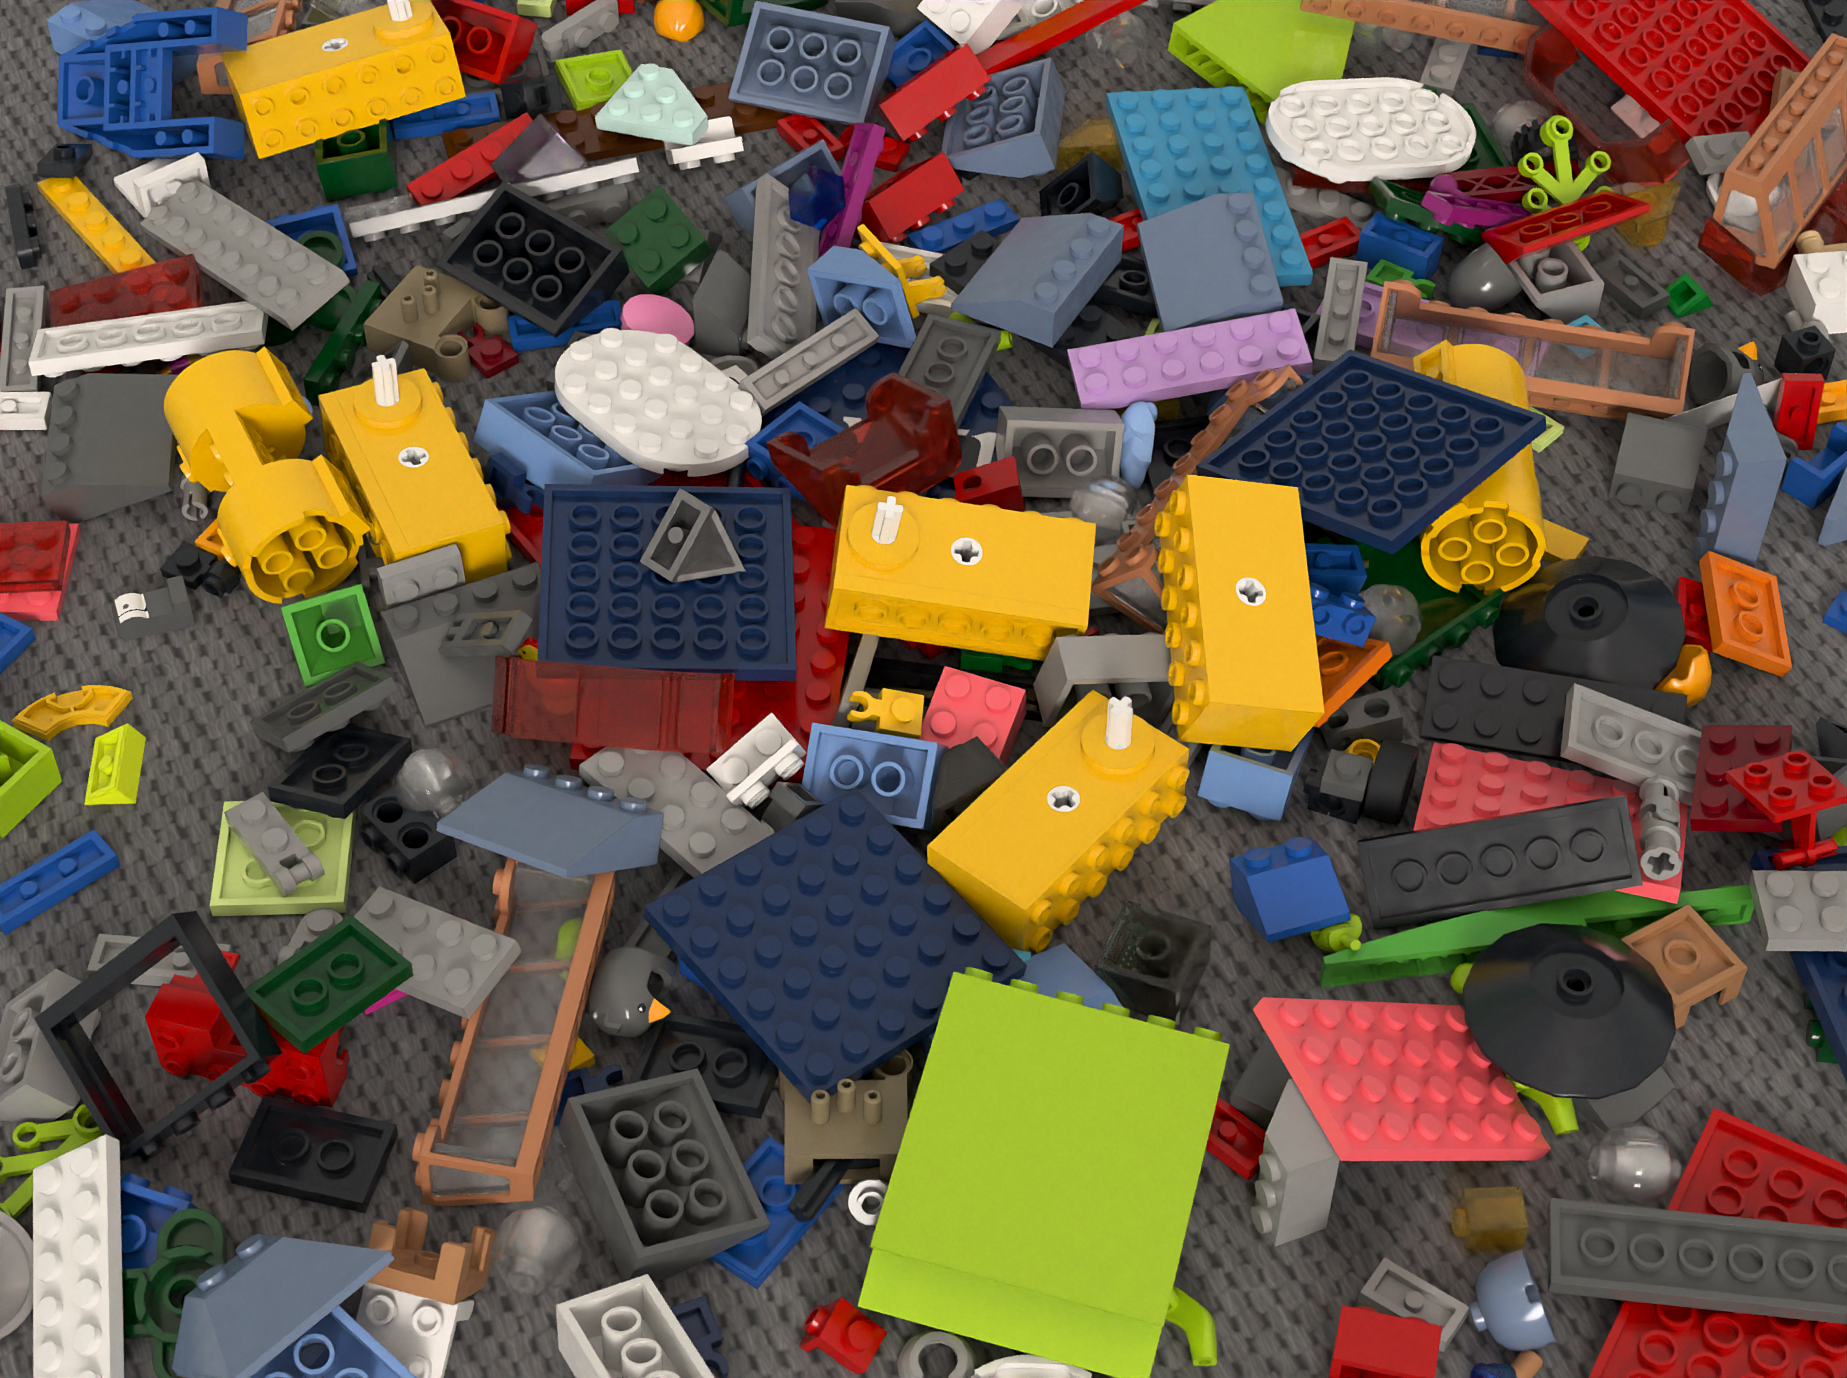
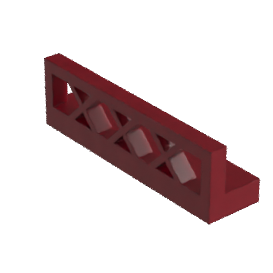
M1570 160L1574 181L1581 172V169L1575 160ZM1543 163V168L1557 180L1555 163ZM1527 164L1528 168L1535 170L1534 164ZM1518 165L1437 174V176L1443 174L1452 176L1457 181L1459 190L1470 197L1512 202L1514 204L1522 203L1523 196L1531 189H1542L1531 178L1524 177L1519 172ZM1546 192V194H1547V196H1548V199H1553V198ZM1531 195L1532 202L1539 201L1536 196Z

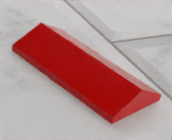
M1604 190L1481 232L1482 240L1494 249L1505 264L1630 222L1651 211L1650 203Z

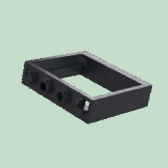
M197 911L171 914L34 1018L102 1134H107L119 1140L120 1162L141 1157L144 1162L158 1155L166 1148L163 1141L173 1134L180 1136L195 1128L201 1123L199 1118L201 1113L208 1108L213 1111L229 1103L236 1097L235 1088L243 1082L248 1085L267 1075L271 1071L269 1063L283 1054ZM179 946H182L248 1056L144 1132L79 1022Z

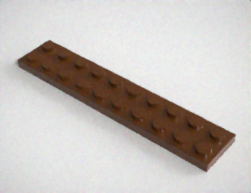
M733 81L688 89L706 113L708 120L727 116L731 117L735 135L777 128L776 121L792 115V113L729 101L728 97ZM597 104L591 108L579 111L576 109L562 110L557 113L533 116L531 119L547 139V146L493 179L559 167L563 159L568 157L584 163L665 148L664 142L657 139L597 129L595 116L605 104ZM511 121L494 122L489 125L467 129L460 128L455 131L442 133L448 159Z

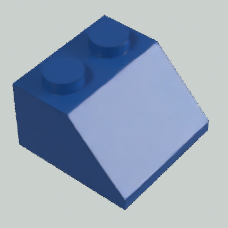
M1294 837L1287 840L1285 844L1266 849L1254 848L1246 851L1244 855L1229 858L1233 900L1238 910L1267 943L1351 920L1348 905L1329 855L1312 837Z

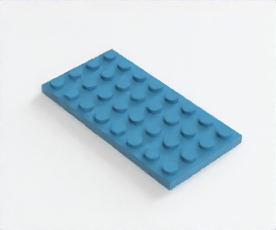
M1227 86L1223 88L1159 89L1156 91L1106 93L1105 106L1143 221L1214 194L1253 192L1279 287L1311 285L1314 273L1244 87Z

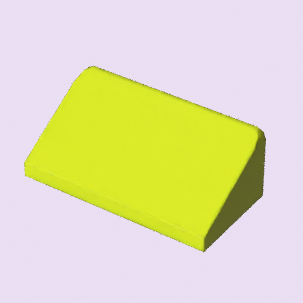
M128 723L95 738L84 805L136 803L146 737Z

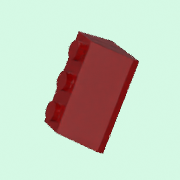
M430 0L450 32L459 71L501 84L528 57L537 29V23L473 0Z
M959 44L881 98L873 107L900 141H905L908 138L912 143L929 131L926 125L934 119L938 118L942 122L956 113L958 110L955 105L961 100L967 98L971 102L987 90L984 84L991 79L969 45Z
M941 152L904 168L866 193L861 208L862 219L859 226L864 224L880 242L896 244L906 237L903 231L910 227L913 231L931 220L928 214L934 210L939 214L955 204L953 198L965 189L945 153ZM856 228L853 237L862 242L858 229Z

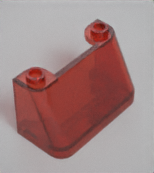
M892 372L876 381L868 390L866 396L867 418L811 449L808 448L805 438L793 431L784 432L766 442L771 461L826 522L837 529L846 485H869L877 490L896 493L907 491L919 495L957 471L962 460V450L949 398Z

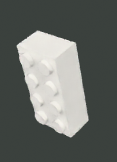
M648 1274L556 1305L558 1347L576 1378H715Z

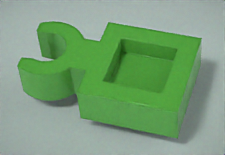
M1383 259L1377 263L1365 278V282L1382 287L1384 286V280L1391 282L1397 279L1411 281L1421 291V298L1427 300V297L1432 299L1436 284L1426 279H1413L1415 272Z

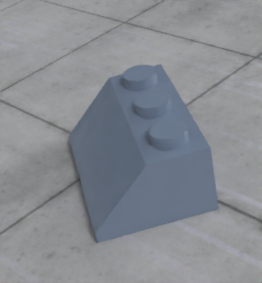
M821 140L799 151L723 197L737 224L753 235L756 183L759 178L768 173L820 210L821 227L826 223L830 209L817 207L812 201L811 190L820 180H831L837 185L841 170L825 141Z

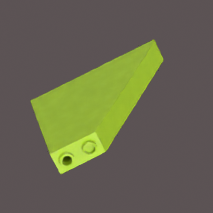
M1217 0L1173 23L1167 51L1216 88L1227 86L1244 87L1250 105L1256 110V116L1266 126V118L1271 101H1275L1284 88L1305 81L1342 79L1355 21L1301 11V0Z

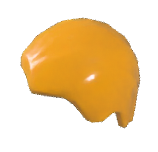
M659 0L654 8V27L657 34L678 42H685L703 31L705 24L704 11L697 0Z
M1683 645L1676 667L1655 690L1688 695L1686 708L1695 706L1702 701L1709 690L1712 677L1707 650L1700 645Z

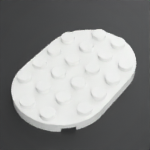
M1401 78L1335 79L1296 83L1281 90L1280 96L1275 101H1271L1266 118L1268 137L1284 160L1292 162L1306 171L1326 177L1334 183L1372 181L1373 177L1384 180H1408L1411 178L1437 177V174L1454 172L1467 162L1476 139L1474 123L1460 104L1444 93L1438 97L1434 92L1422 89L1424 85L1422 83Z
M606 328L601 333L572 343L560 356L556 364L555 394L565 411L623 458L652 472L663 474L664 468L675 472L688 471L687 477H697L729 470L741 464L749 457L748 446L745 443L761 431V411L752 395L741 391L738 388L739 384L671 334Z

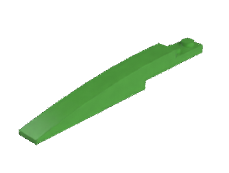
M1724 885L1707 890H1681L1677 904L1611 890L1490 911L1484 910L1361 944V947L1356 951L1347 948L1324 956L1319 982L1322 988L1454 972L1460 964H1473L1476 957L1502 935L1540 923L1583 925L1619 938L1627 937L1688 904L1710 927L1750 922L1755 906L1749 885Z

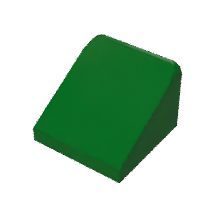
M1686 272L1665 288L1671 294L1668 306L1666 307L1677 319L1713 306L1708 294Z

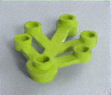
M1560 115L1553 116L1543 123L1540 128L1542 141L1547 146L1553 148L1557 180L1543 168V160L1537 153L1530 152L1518 162L1519 172L1524 177L1531 178L1542 188H1533L1523 196L1522 204L1528 212L1537 214L1551 209L1547 205L1548 196L1546 192L1560 205L1578 200L1596 176L1603 174L1610 168L1611 160L1609 155L1603 151H1596L1586 159L1585 167L1573 181L1568 140L1573 135V126L1566 117ZM1556 125L1561 127L1563 134L1557 131ZM1594 158L1601 162L1602 168H1598L1595 165ZM1527 160L1533 162L1535 170L1528 168ZM1601 186L1592 192L1591 195L1604 190L1614 191L1610 187ZM1531 195L1538 198L1539 205H1535L1531 201ZM1590 235L1573 241L1580 251H1583L1588 246Z
M80 1105L75 1110L72 1119L43 1124L25 1122L18 1125L13 1131L12 1138L16 1148L22 1152L34 1151L40 1147L42 1142L66 1140L54 1150L5 1158L0 1156V1166H2L0 1184L5 1182L8 1177L33 1173V1169L103 1136L98 1126L87 1128L95 1120L86 1105ZM25 1133H36L32 1140L28 1142L20 1141V1138ZM33 1174L4 1203H0V1211L6 1213L14 1220L33 1202Z

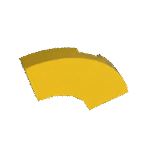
M105 685L81 686L82 690L58 696L54 692L27 706L12 720V723L17 729L50 741L61 731L76 725L97 724L109 727L133 699L131 691Z

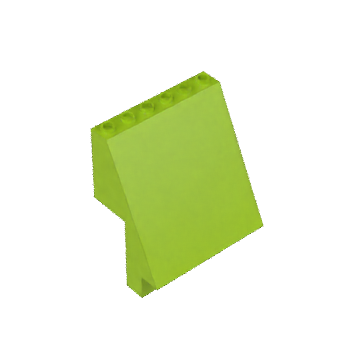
M966 967L964 974L953 972L870 1244L873 1250L857 1307L1116 1378H1150L1161 1330L1164 1327L1230 1044L1220 1042L1222 1034L1212 1030L1194 1027L1193 1034L1174 1030L1176 1022L1163 1017L1148 1015L1147 1022L1129 1018L1130 1010L1117 1005L1103 1003L1101 1010L1083 1006L1084 998L1075 994L1057 991L1055 998L1037 993L1038 985L1026 981L1011 979L1010 986L992 982L993 974L980 969Z

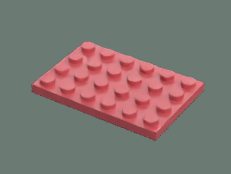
M1434 742L1413 831L1626 794L1643 885L1617 889L1615 891L1677 904L1681 890L1689 805L1677 802L1680 809L1681 846L1678 854L1682 859L1681 869L1673 878H1667L1662 881L1654 880L1644 874V870L1640 865V857L1643 852L1640 846L1641 824L1639 810L1643 803L1639 796L1640 786L1621 779L1612 780L1593 776L1591 773L1583 770L1569 771L1550 767L1548 764L1540 761L1526 762L1508 758L1498 752L1483 753L1465 749L1463 746L1454 743L1441 744Z
M1262 997L1253 1008L1255 1015L1340 1161H1535L1543 1158L1551 1150L1541 1134L1539 1124L1529 1115L1517 1096L1518 1093L1515 1086L1505 1079L1503 1072L1482 1054L1465 1023L1464 1010L1460 1005Z

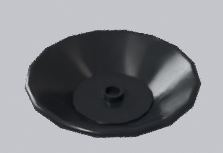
M1599 556L1561 560L1537 571L1528 581L1516 587L1503 600L1500 615L1493 627L1496 660L1500 666L1655 690L1676 667L1686 637L1681 605L1661 579L1632 562ZM1583 615H1592L1590 617H1582Z
M1540 923L1502 935L1476 957L1463 986L1465 1023L1482 1054L1515 1082L1557 1098L1598 1100L1638 1087L1664 1064L1676 1034L1672 996L1654 966L1621 939L1583 925Z

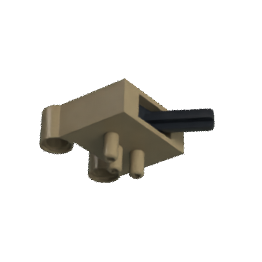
M374 265L372 271L367 274L368 280L380 283L384 300L363 324L367 348L384 354L404 340L409 344L412 365L436 373L445 382L455 383L463 381L471 373L468 344L465 338L457 335L458 332L462 331L465 334L474 323H478L484 329L485 335L488 336L501 335L509 330L507 316H510L508 309L459 280L439 273L436 270L416 265L400 283L397 282L386 267L381 268L379 265Z
M907 1050L872 1070L871 1080H856L854 1082L851 1079H842L837 1084V1093L831 1097L825 1090L814 1091L811 1094V1104L778 1068V1092L780 1099L785 1104V1184H803L788 1206L789 1212L795 1216L797 1221L803 1223L806 1220H813L838 1184H857L869 1178L880 1179L889 1184L908 1123V1100L913 1089V1058Z

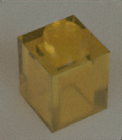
M1521 1186L1463 1189L1459 1207H1454L1452 1210V1228L1455 1237L1463 1236L1465 1253L1523 1250L1529 1225Z

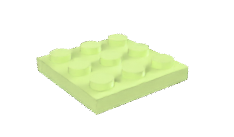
M244 801L224 802L210 899L212 916L307 914L319 908H330L338 913H346L357 808L346 819L332 818L328 815L305 809H295L288 805L271 801L308 850L317 856L325 872V875L314 881L307 879L297 885L296 891L283 896L227 823L224 812Z

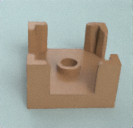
M1689 904L1621 939L1649 961L1672 996L1676 1029L1685 1025L1690 1007L1707 997L1721 991L1718 999L1719 1005L1737 997L1748 968Z
M406 1207L400 1210L396 1227L388 1225V1221L384 1220L374 1222L368 1248L390 1251L395 1260L371 1278L368 1283L453 1306L484 1288L489 1275L498 1230L476 1226L473 1229L470 1243L463 1242L459 1244L447 1241L443 1243L441 1252L438 1254L423 1250L429 1221L428 1212Z

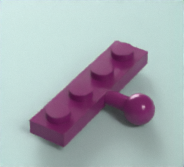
M856 123L838 184L836 185L831 180H820L813 186L811 190L813 203L819 208L830 209L819 243V258L833 246L851 248L854 231L862 219L861 208L865 195L873 183L872 172L876 159L884 147L883 136L886 128L874 123Z
M1446 174L1439 175L1431 181L1429 191L1426 192L1421 203L1422 206L1433 212L1432 218L1437 222L1447 226H1452L1456 222L1471 229H1474L1475 225H1479L1484 229H1490L1533 215L1512 202L1470 197L1459 190L1458 183L1452 176Z

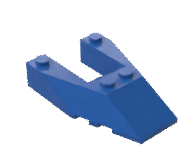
M221 7L136 14L132 16L131 22L121 27L114 26L106 30L105 36L97 40H88L60 55L57 125L66 131L89 140H94L103 144V146L121 151L138 159L181 160L197 152L205 160L244 159L245 123L219 117L171 119L173 56L247 51L248 14Z

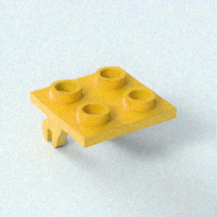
M864 224L857 227L862 243L858 245L859 249L866 252L900 280L909 314L913 319L919 316L916 304L929 298L937 299L944 295L947 288L943 284L945 281L941 276L907 281L910 277L918 278L926 272L928 267L924 264L925 259L921 255L896 260Z

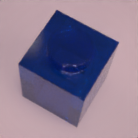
M812 165L788 190L790 219L820 231L846 206L844 178L815 165Z

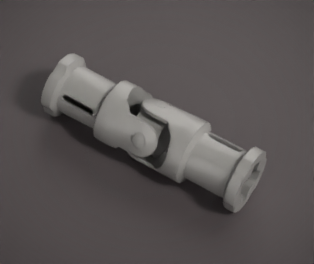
M1656 775L1655 777L1645 779L1639 789V796L1643 802L1639 810L1641 824L1640 846L1643 850L1640 857V865L1646 876L1662 881L1675 877L1682 866V859L1678 854L1681 846L1680 809L1677 804L1680 794L1673 779L1668 776ZM1664 787L1667 789V796L1664 795Z

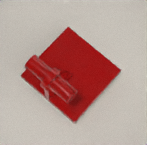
M1791 751L1782 756L1761 762L1748 763L1743 767L1726 771L1725 779L1774 824L1791 820L1795 846L1792 849L1773 854V863L1778 871H1784L1798 865L1808 868L1814 866L1819 859L1838 854L1836 851L1838 846L1834 838L1828 837L1815 842L1817 811L1847 803V787L1806 751Z

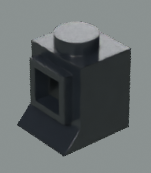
M557 74L528 76L500 84L506 119H516L526 112L530 117L563 109ZM536 88H539L542 104L536 103L534 92Z

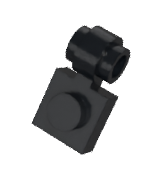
M185 541L160 568L163 577L172 578L182 575L186 587L196 590L202 583L206 592L220 598L225 593L231 594L240 583L241 571L238 566L233 567L226 559L218 561L217 555Z

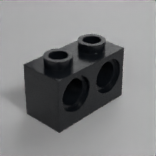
M402 781L359 808L363 826L359 829L363 841L371 850L379 848L385 854V860L395 875L401 876L405 874L416 884L457 857L454 837L436 831L437 822L440 819Z

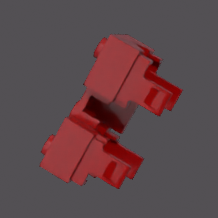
M221 950L234 972L240 960V954ZM198 972L193 978L174 974L169 985L162 983L145 1015V1019L160 1065L167 1072L178 1077H186L188 1073L206 1077L209 1082H213L248 1056ZM265 1022L283 1054L269 1063L271 1071L267 1075L248 1085L243 1082L240 1086L248 1087L254 1094L261 1097L264 1095L273 1097L274 1094L292 1098L297 1103L315 1107L322 1105L332 1108L348 1075L346 1068L350 1061L348 1050L343 1049L340 1055H336L340 1043L339 1037L345 1025L306 1054H303Z

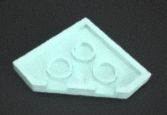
M641 64L595 116L597 129L694 146L708 129L706 113L674 70L659 67L656 64Z

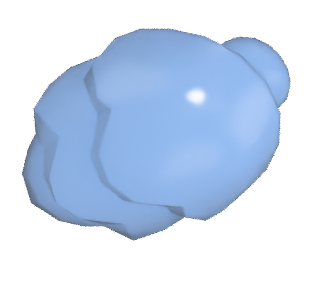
M1138 401L1132 403L1121 417L1124 423L1120 461L1121 476L1126 487L1134 490L1140 488L1151 462L1155 434L1154 421L1158 416L1157 407L1152 402Z

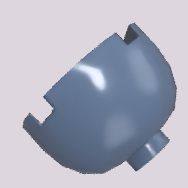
M1523 1250L1511 1251L1489 1261L1479 1272L1475 1282L1477 1301L1468 1303L1478 1331L1488 1329L1497 1344L1508 1350L1521 1352L1540 1349L1548 1344L1557 1342L1547 1311H1545L1538 1286Z

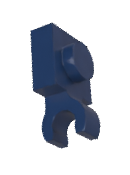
M502 452L489 456L483 482L485 485L491 484L498 503L506 509L517 507L525 514L531 513L533 504H536L542 510L544 509V489L526 484L527 472Z

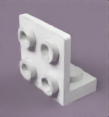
M198 152L181 160L155 159L114 177L115 186L145 219L152 209L164 204L176 194L177 189L181 185L190 182L194 178L211 188L205 159Z
M771 712L706 770L721 788L728 793L726 797L735 806L741 805L743 807L748 805L753 809L770 795L771 791L767 787L780 776L787 780L804 765L801 758L807 752Z
M366 1282L356 1322L417 1378H444L457 1321L469 1320L475 1300L466 1298L453 1306Z

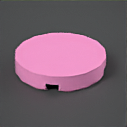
M640 294L631 297L622 308L620 314L621 330L671 334L687 346L691 343L695 327L690 314L674 301L655 294Z

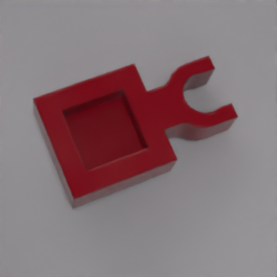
M478 323L473 325L474 334L476 335L474 337H467L462 331L457 333V335H460L467 341L470 362L487 379L519 363L518 354L501 337L495 335L487 339L484 329Z

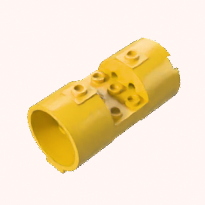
M1446 339L1413 357L1415 372L1530 411L1524 371L1512 356L1498 348L1482 344L1452 346ZM1532 442L1419 533L1424 569L1431 579L1440 586L1459 593L1462 584H1471L1478 590H1483L1484 595H1490L1499 588L1506 592L1528 581L1541 567L1540 560L1546 549V538L1539 484L1535 476Z
M263 347L256 353L244 350L215 353L196 361L183 370L172 382L166 393L164 414L179 444L176 448L183 460L180 468L187 479L193 484L200 482L210 492L214 490L227 492L218 509L219 528L217 529L224 544L220 547V550L225 559L233 567H239L253 594L271 603L282 604L283 598H290L301 593L305 598L335 588L357 566L356 555L359 546L363 545L362 535L371 530V527L341 471L322 454L313 461L297 459L305 444L306 430L304 425L310 422L313 417L287 367L266 347Z

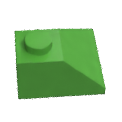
M362 584L350 585L280 607L305 687L321 682L356 661L369 667L385 663Z

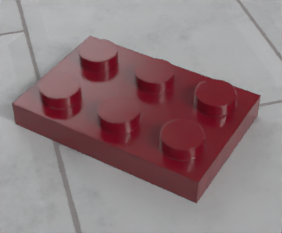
M1702 725L1690 813L1691 831L1783 832L1784 821L1774 824L1729 783L1725 776L1726 771L1743 767L1748 763L1761 762L1791 752L1793 741L1792 725Z

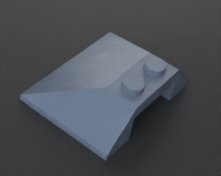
M256 1234L236 1248L237 1256L224 1266L216 1265L204 1272L196 1280L198 1286L185 1296L172 1369L177 1376L185 1378H250L389 1265L395 1258L390 1251Z

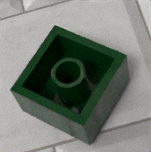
M386 118L368 127L350 130L325 140H315V165L327 201L371 192L383 193L398 187L396 145L389 121Z
M660 185L603 232L612 244L623 250L628 265L647 288L658 296L665 294L715 252Z

